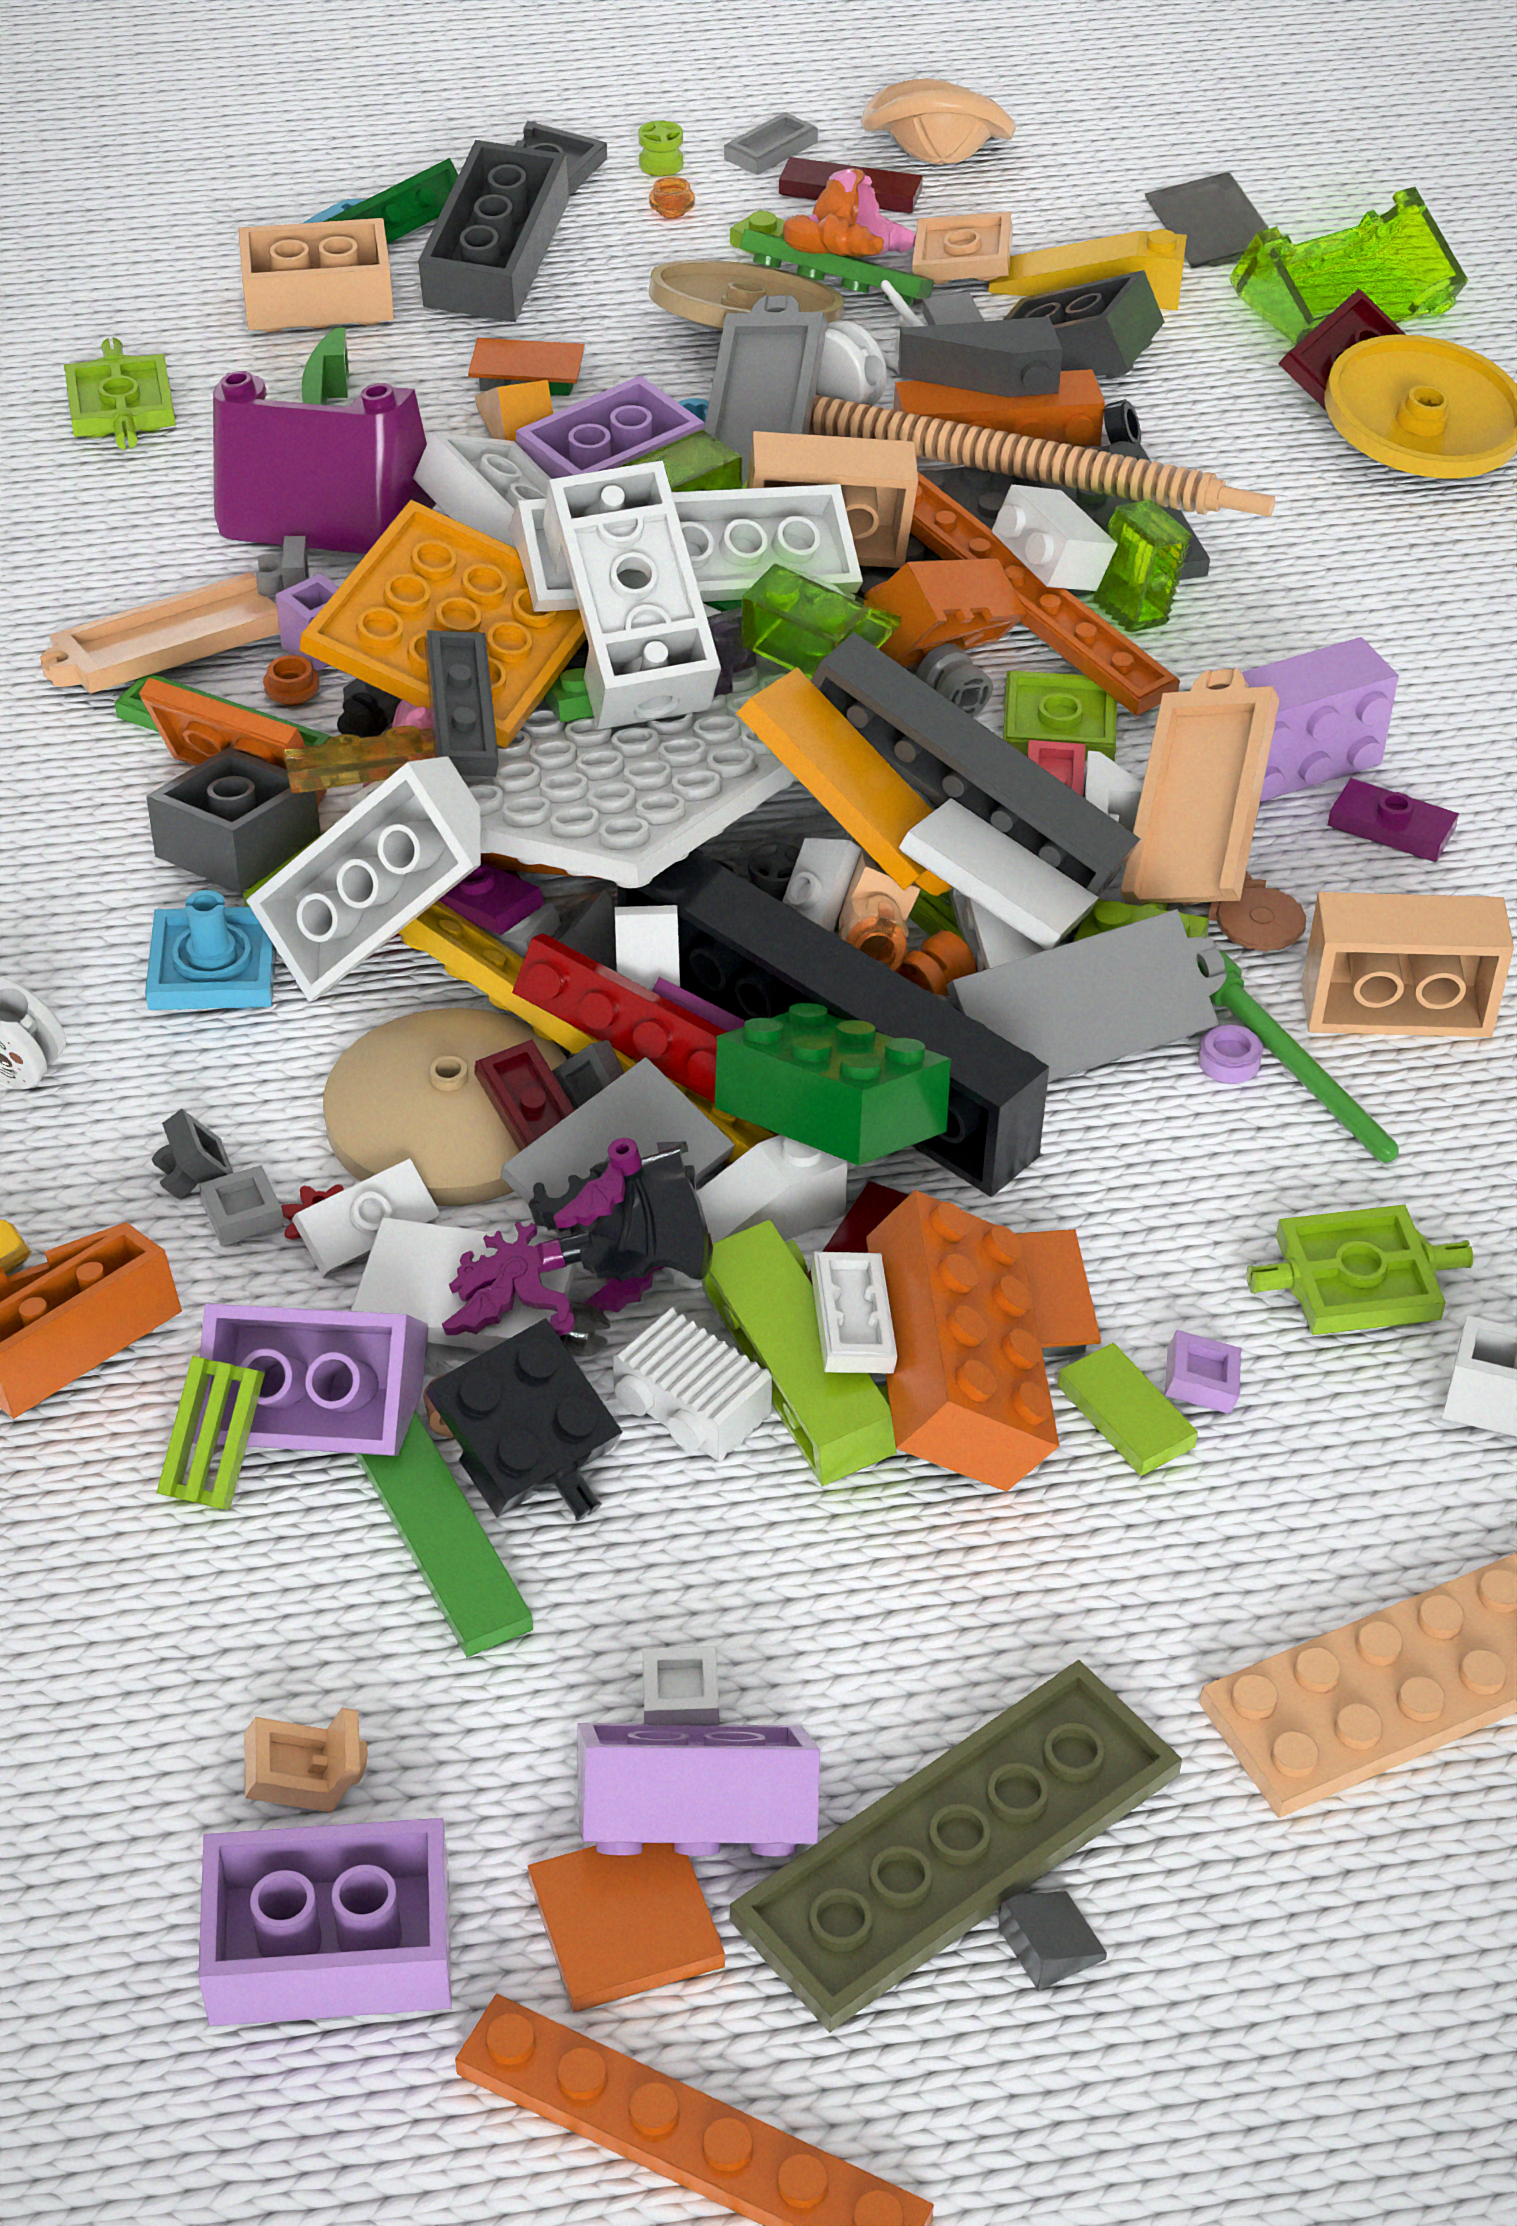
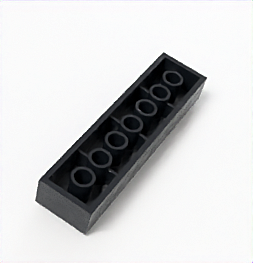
M697 848L691 851L685 859L675 862L653 877L652 881L645 886L623 888L617 885L618 907L677 905L681 988L745 1021L753 1018H771L789 1012V1007L794 1004H819L827 1008V1014L846 1021L859 1020L869 1022L876 1027V1031L893 1038L919 1040L925 1044L926 1050L951 1058L947 1131L911 1145L989 1197H993L1040 1157L1049 1066L1038 1060L1030 1052L1020 1049L997 1035L981 1022L966 1016L940 1000L932 992L922 989L891 970L885 963L875 960L844 941L836 933L826 930L795 911L790 905L782 903L754 886L743 876L733 873L710 859Z

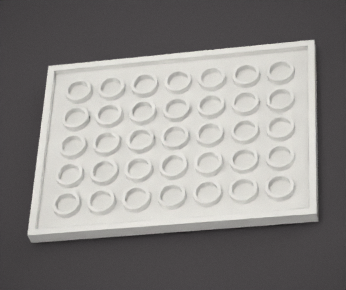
M725 645L727 665L721 667L709 710L597 730L594 716L560 722L546 703L545 698H543L507 749L497 745L499 764L496 777L460 775L481 807V853L493 852L514 857L520 863L528 865H548L564 869L573 876L590 875L615 881L618 886L623 888H638L649 884L652 878L675 862L685 859L695 848L711 837L720 835L727 826L746 813L755 811L759 804L778 791L790 787L793 781L797 779L736 714L750 697L794 668L769 653ZM818 667L804 673V675L811 681ZM434 747L410 761L435 758ZM402 766L349 796L350 811Z

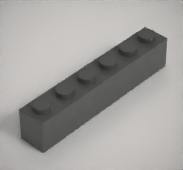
M853 632L820 662L811 682L908 784L939 806L952 798L1097 897L1115 879L1140 841V838L857 633Z

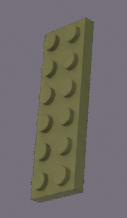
M1078 1659L820 1840L818 1844L810 1847L730 1904L729 1921L826 2030L831 2033L1001 1907L1002 1901L1017 1896L1177 1778L1180 1774L1182 1758Z

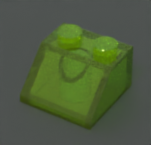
M776 563L742 596L743 647L790 670L798 667L809 679H812L820 662L853 632L879 649L901 625V616L807 572Z

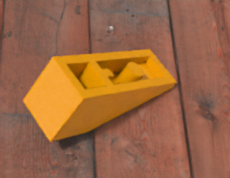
M548 380L496 387L475 395L476 407L493 439L516 442V430L553 414Z

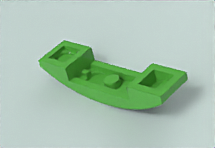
M345 327L334 328L319 342L311 353L302 378L303 403L327 405L328 398H348L349 363Z

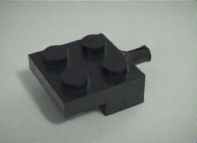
M547 1318L429 1384L426 1395L463 1449L459 1462L496 1518L543 1490H549L553 1487H556L574 1514L576 1521L584 1519L586 1515L589 1516L602 1505L601 1501H598L579 1471L585 1465L611 1451L623 1431Z

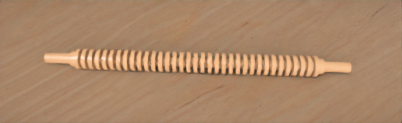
M815 394L808 435L914 441L916 457H927V459L934 461L939 459L940 462H951L959 466L964 464L965 467H977V469L984 471L989 469L990 472H1002L1004 475H1015L1018 478L1027 477L1033 481L1040 479L1043 483L1049 484L1053 482L1054 485H1066L1068 488L1073 489L1078 487L1080 490H1092L1093 493L1098 494L1104 492L1105 495L1112 497L1117 495L1122 499H1129L1130 497L1132 501L1141 502L1143 500L1147 504L1157 503L1158 506L1162 507L1170 505L1172 509L1177 510L1183 507L1184 511L1194 512L1196 510L1197 514L1207 515L1209 511L1219 512L1221 508L1271 517L1275 507V496L1227 487L1225 480L1217 479L1216 474L1212 472H1205L1203 475L1202 470L1192 469L1190 472L1187 467L1181 466L1177 469L1175 465L1166 464L1164 466L1162 462L1154 461L1151 463L1149 460H1137L1136 457L1126 456L1125 458L1121 454L1111 455L1110 452H1098L1096 449L1091 448L1085 450L1084 447H1072V445L1065 443L1060 445L1058 442H1047L1045 439L1040 438L1034 440L1030 436L1021 437L1020 434H1008L1004 431L996 432L994 429H983L979 426L971 427L969 424L964 423L958 425L954 421L946 422L944 419L939 418L933 420L932 417L928 416L921 417L913 413L908 415L907 412L903 411L896 412L893 409H883L878 406L871 407L868 404H858L852 401L846 402L842 399L834 400L832 397H822Z

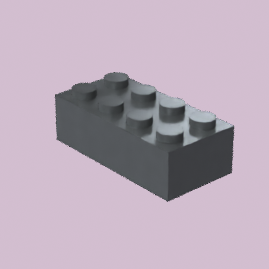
M475 140L418 260L423 307L516 322L569 202L566 154Z

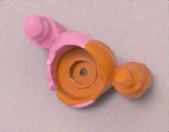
M845 169L834 172L829 177L826 188L817 199L812 215L809 217L803 214L792 216L785 220L783 226L785 242L796 251L808 254L832 253L860 258L880 256L887 251L906 252L915 246L916 236L911 230L903 227V225L890 221L879 214V204L875 199V191L870 186L872 180L859 169Z

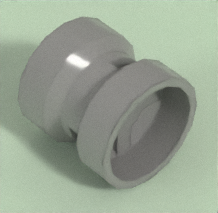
M946 643L937 646L925 656L917 671V677L972 717L986 706L992 695L993 684L990 677L981 668L972 665L970 657L956 644Z

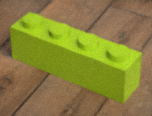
M770 1219L713 1243L711 1268L707 1276L701 1279L703 1292L742 1355L746 1354L750 1362L756 1361L761 1369L767 1368L772 1375V1405L821 1486L828 1485L897 1454L887 1385L876 1386L869 1373L824 1372L813 1286L807 1278V1265L797 1243L793 1239L784 1242Z

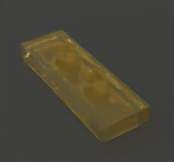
M398 726L387 730L384 735L360 738L350 734L339 735L330 738L325 744L284 750L290 790L295 794L386 780L407 762L435 758L432 728L419 729L415 726Z

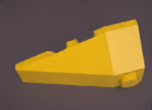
M1156 229L1151 232L1134 231L1010 256L1009 276H999L994 280H990L988 293L1030 297L1144 270L1159 308L1178 311L1187 235L1175 234L1166 229Z

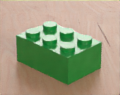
M814 1003L794 1004L789 1007V1012L771 1018L749 1019L744 1023V1027L717 1036L715 1109L858 1166L947 1131L951 1058L926 1050L925 1044L919 1040L890 1037L877 1032L876 1027L869 1022L859 1020L846 1021L827 1014L828 1010L826 1007Z

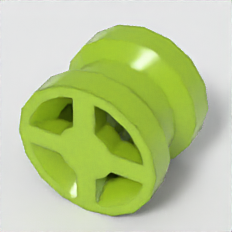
M656 120L647 122L639 128V143L643 147V150L639 153V168L643 172L654 176H668L679 172L683 168V153L679 150L683 143L682 127L674 122Z

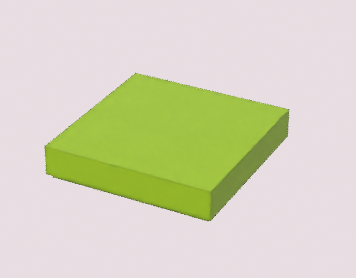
M1007 671L1003 740L1026 756L1028 754L1029 740L1086 744L1085 761H1087L1088 751H1099L1115 762L1116 699L1086 675Z

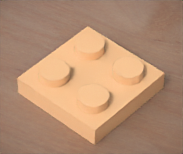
M1011 211L919 218L912 261L913 274L932 279L935 285L945 284L956 279L975 278L979 281H990L999 276H1009L1013 233Z

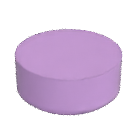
M1237 1025L1214 1027L1208 1030L1201 1039L1198 1057L1200 1068L1207 1076L1219 1082L1229 1084L1246 1082L1255 1077L1259 1072L1263 1045L1256 1034L1244 1027Z

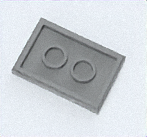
M645 1057L502 1166L500 1177L527 1204L534 1197L533 1186L538 1182L544 1184L548 1197L559 1198L565 1195L569 1189L568 1177L570 1175H576L582 1179L589 1177L590 1169L595 1164L605 1161L608 1157L607 1150L609 1145L616 1139L624 1137L636 1142L641 1158L659 1153L657 1142L686 1141L688 1152L682 1153L681 1157L684 1166H694L697 1183L732 1155L735 1144ZM553 1229L559 1235L560 1238L579 1234H571V1232L567 1230L559 1233L557 1229Z

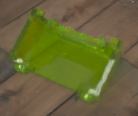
M1415 186L1395 192L1392 199L1396 205L1388 212L1377 215L1375 210L1368 211L1358 226L1293 245L1289 236H1282L1277 226L1259 231L1255 234L1229 278L1238 297L1295 346L1358 288L1395 324L1427 314H1430L1431 317H1437L1446 313L1455 306L1457 295L1469 280Z

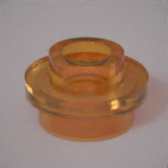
M664 177L654 183L653 190L649 194V205L663 217L678 218L694 207L695 194L690 189V183L680 177Z

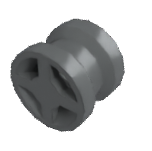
M779 842L763 844L754 849L748 857L750 883L782 902L800 849L793 845Z

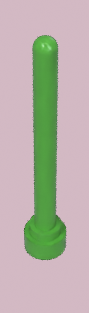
M1219 951L1224 959L1227 976L1221 988L1209 996L1211 1003H1215L1219 1007L1226 1006L1250 1031L1256 1034L1261 1042L1377 1160L1383 1163L1395 1160L1399 1153L1396 1141L1243 989L1244 980L1241 978V968L1225 952ZM1198 961V967L1203 976H1205L1203 966L1201 962Z

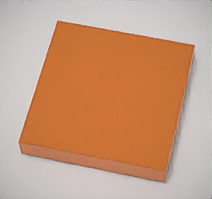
M643 1843V1852L635 1855L602 1854L596 1851L595 1845L527 1865L528 1881L573 2013L725 1967V1952L689 1856L675 1853L674 1843Z

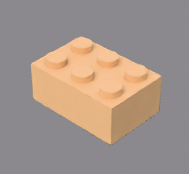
M383 218L238 228L248 330L276 332L283 328L304 326L320 329L327 328L333 324L359 323L362 325H374L380 321L394 320L390 265Z
M753 431L746 489L840 484L859 565L901 568L905 564L918 486L914 441Z
M1318 892L1302 977L1308 1032L1492 1037L1514 950L1504 897Z

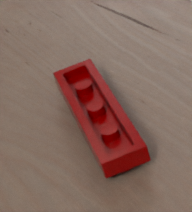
M544 933L531 939L512 991L513 994L600 1041L609 1040L614 1049L638 1062L646 1057L666 1077L715 1103L717 1036L727 1033V1031Z

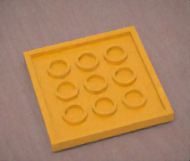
M410 500L302 632L299 651L410 704L430 709L425 653L427 630L485 633L497 745L507 749L587 636L579 609L534 612L526 576L517 549Z

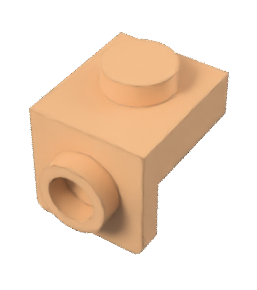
M342 1707L327 1729L255 1717L244 1733L245 1798L332 1813L349 1787L357 1785L365 1772L368 1747L364 1739H359L358 1710Z

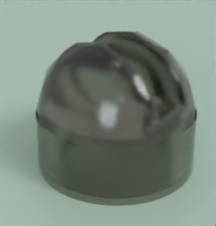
M569 1300L572 1306V1314L575 1318V1326L571 1332L559 1335V1338L571 1356L591 1357L600 1353L607 1346L608 1339L595 1335V1330L610 1328L607 1316L601 1309L595 1306Z

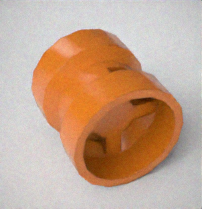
M941 930L923 941L920 951L912 950L906 953L899 967L893 971L924 990H928L933 994L947 996L948 989L946 985L952 980L977 973V965L968 945L958 935L951 931Z

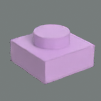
M1176 1330L1167 1349L1165 1396L1231 1414L1240 1396L1241 1348Z

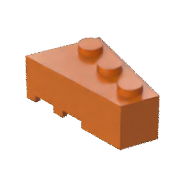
M997 558L907 562L888 581L871 588L864 595L866 602L861 606L864 610L880 618L878 635L868 640V642L904 668L920 664L930 651L946 643L956 644L965 651L996 642L1027 615Z
M124 1222L44 1251L47 1262L6 1276L3 1267H0V1408L13 1419L38 1405L44 1399L88 1371L96 1368L108 1358L182 1312L165 1250L129 1223Z

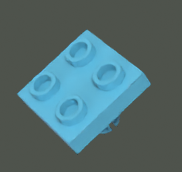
M201 890L191 894L186 899L185 908L154 909L145 990L148 1010L272 1007L276 948L250 907H224V897L220 893L213 890Z

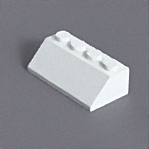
M448 756L407 762L246 900L309 1002L317 1000L481 865V807Z

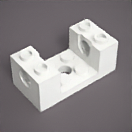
M663 461L549 479L543 529L556 576L570 573L586 632L589 651L584 681L597 730L709 710L721 666ZM625 569H638L648 577L649 584L640 589H631L624 586L619 581L617 575Z

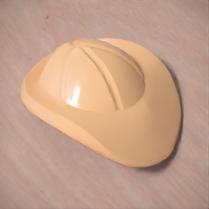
M932 78L907 80L882 89L868 102L861 118V124L866 132L888 130L896 142L909 155L922 162L935 165L959 163L971 157L990 137L1011 140L1016 130L1012 118L994 100L954 83Z

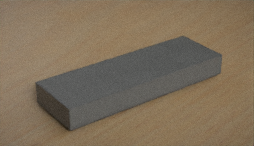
M427 630L425 653L435 758L448 756L458 773L463 776L496 777L499 760L485 633Z

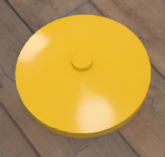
M1385 335L1361 341L1346 349L1336 359L1331 368L1324 393L1325 407L1331 422L1350 444L1380 463L1420 476L1465 478L1491 472L1507 463L1517 452V384L1495 363L1466 347L1427 336Z

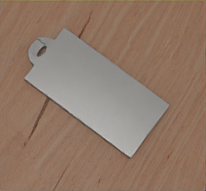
M789 294L788 296L775 295L770 297L765 295L753 305L750 313H726L705 420L704 475L694 479V485L728 490L741 489L748 478L753 431L808 435L825 342V332L828 325L824 312H801L798 302Z
M1178 909L952 980L946 986L951 1000H957L960 1011L963 1014L981 1022L989 1030L1020 1049L1030 1052L1038 1060L1048 1065V1083L1208 1031L1218 1026L1219 1022L1209 996L1221 988L1226 980L1227 972L1224 959L1216 948L1217 945L1211 940L1202 937L1188 938ZM1197 958L1203 966L1205 976H1203L1198 967Z

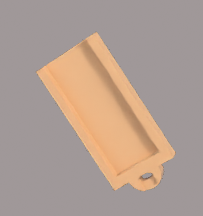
M249 572L50 634L52 647L48 648L40 656L43 675L46 679L52 681L53 686L66 687L81 684L91 694L279 634L277 605L268 596L258 594L256 576Z
M1236 668L1234 670L1220 669L1213 672L1209 669L1194 681L1190 691L1162 694L1133 833L1140 838V841L1127 859L1120 890L1128 904L1240 901L1280 701L1273 686L1249 687L1241 671Z

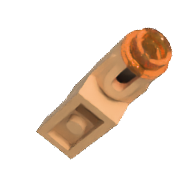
M853 838L852 842L862 850L838 916L839 936L847 943L875 960L885 963L891 970L895 971L901 966L907 954L906 939L909 931L906 920L921 887L914 882L903 891Z

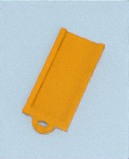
M798 667L750 697L736 712L742 721L903 891L914 882L923 890L935 896H940L942 893L948 892L953 888V886L905 855L899 849L907 832L930 815L933 810Z

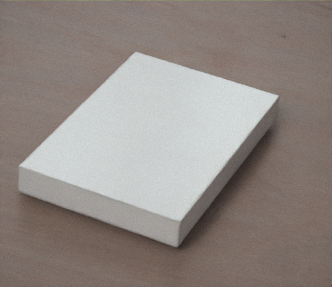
M952 798L910 829L899 846V849L905 855L1045 950L1053 949L1089 915L1099 897Z
M382 1217L350 1310L357 1312L408 1314L428 1324L427 1343L485 1351L492 1349L545 1318L550 1322L551 1316L557 1313L553 1310L533 1309L523 1305L515 1289L513 1308L503 1313L499 1324L487 1325L477 1335L467 1331L459 1335H446L442 1323L468 1303V1301H461L458 1292L452 1294L449 1283L458 1277L457 1268L461 1266L459 1260L462 1254L468 1251H472L474 1254L473 1262L478 1261L481 1255H485L486 1258L495 1255L498 1249L486 1248L483 1237L485 1235L492 1237L496 1232ZM501 1233L506 1243L513 1244L517 1241L518 1235ZM532 1238L528 1245L536 1246L549 1240ZM577 1263L567 1265V1267L540 1273L542 1286L564 1293L568 1297Z

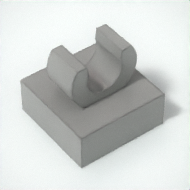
M284 536L282 556L277 554H262L258 556L259 572L256 573L258 594L273 596L310 578L306 536Z

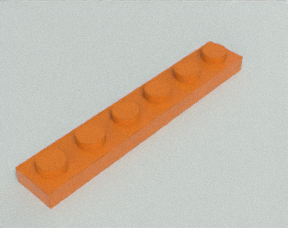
M497 1993L455 2058L457 2075L763 2226H930L933 2220V2203Z

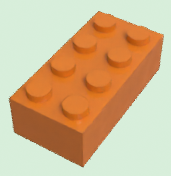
M914 1190L866 1237L868 1253H881L898 1357L894 1373H885L896 1449L1007 1492L1060 1446L1021 1236L1013 1233L1005 1226L992 1224L967 1213L950 1202H942Z

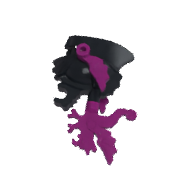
M624 1137L619 1138L609 1145L607 1150L608 1157L605 1161L595 1164L590 1169L589 1177L585 1179L579 1178L576 1175L568 1177L569 1189L565 1195L559 1198H550L543 1183L538 1182L534 1184V1197L530 1200L528 1206L535 1224L530 1223L528 1226L523 1227L520 1222H516L515 1227L518 1232V1238L513 1244L506 1243L503 1240L500 1230L496 1231L492 1237L485 1235L483 1239L486 1248L498 1249L493 1256L486 1258L485 1255H481L478 1261L473 1262L474 1254L472 1251L462 1254L459 1260L461 1266L457 1268L458 1277L449 1283L452 1294L458 1292L461 1301H468V1303L442 1323L445 1334L459 1335L467 1331L477 1335L487 1325L499 1324L503 1313L513 1308L515 1289L523 1305L533 1309L557 1312L551 1316L549 1322L557 1335H565L571 1332L575 1326V1318L572 1314V1306L564 1293L542 1286L540 1273L565 1268L567 1265L582 1262L584 1269L595 1273L598 1279L610 1278L605 1286L584 1302L587 1314H600L606 1310L618 1313L627 1304L640 1302L643 1292L652 1288L653 1270L668 1267L683 1272L691 1279H704L711 1268L713 1245L711 1235L708 1233L701 1201L696 1193L694 1166H684L681 1157L682 1153L688 1152L687 1142H657L659 1153L641 1158L634 1140ZM536 1225L544 1226L548 1231L557 1229L559 1233L566 1230L570 1231L571 1234L579 1233L561 1239L556 1238L542 1242L536 1246L528 1245L531 1239L537 1235Z

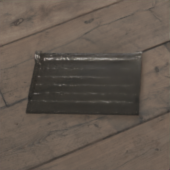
M1225 172L1145 193V199L1165 229L1175 234L1187 235L1184 257L1191 268L1207 264L1215 267L1260 254H1265L1269 259H1275L1282 253L1283 247L1231 173Z

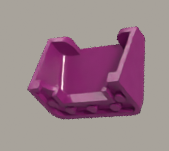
M235 371L227 373L213 390L214 516L219 534L224 538L283 545L284 536H306L307 548L367 554L410 500L430 509H433L436 505V502L413 479L427 446L415 389L392 387L387 383L372 384L364 388L349 407L264 400L267 395L264 380L259 376L251 375L247 371Z

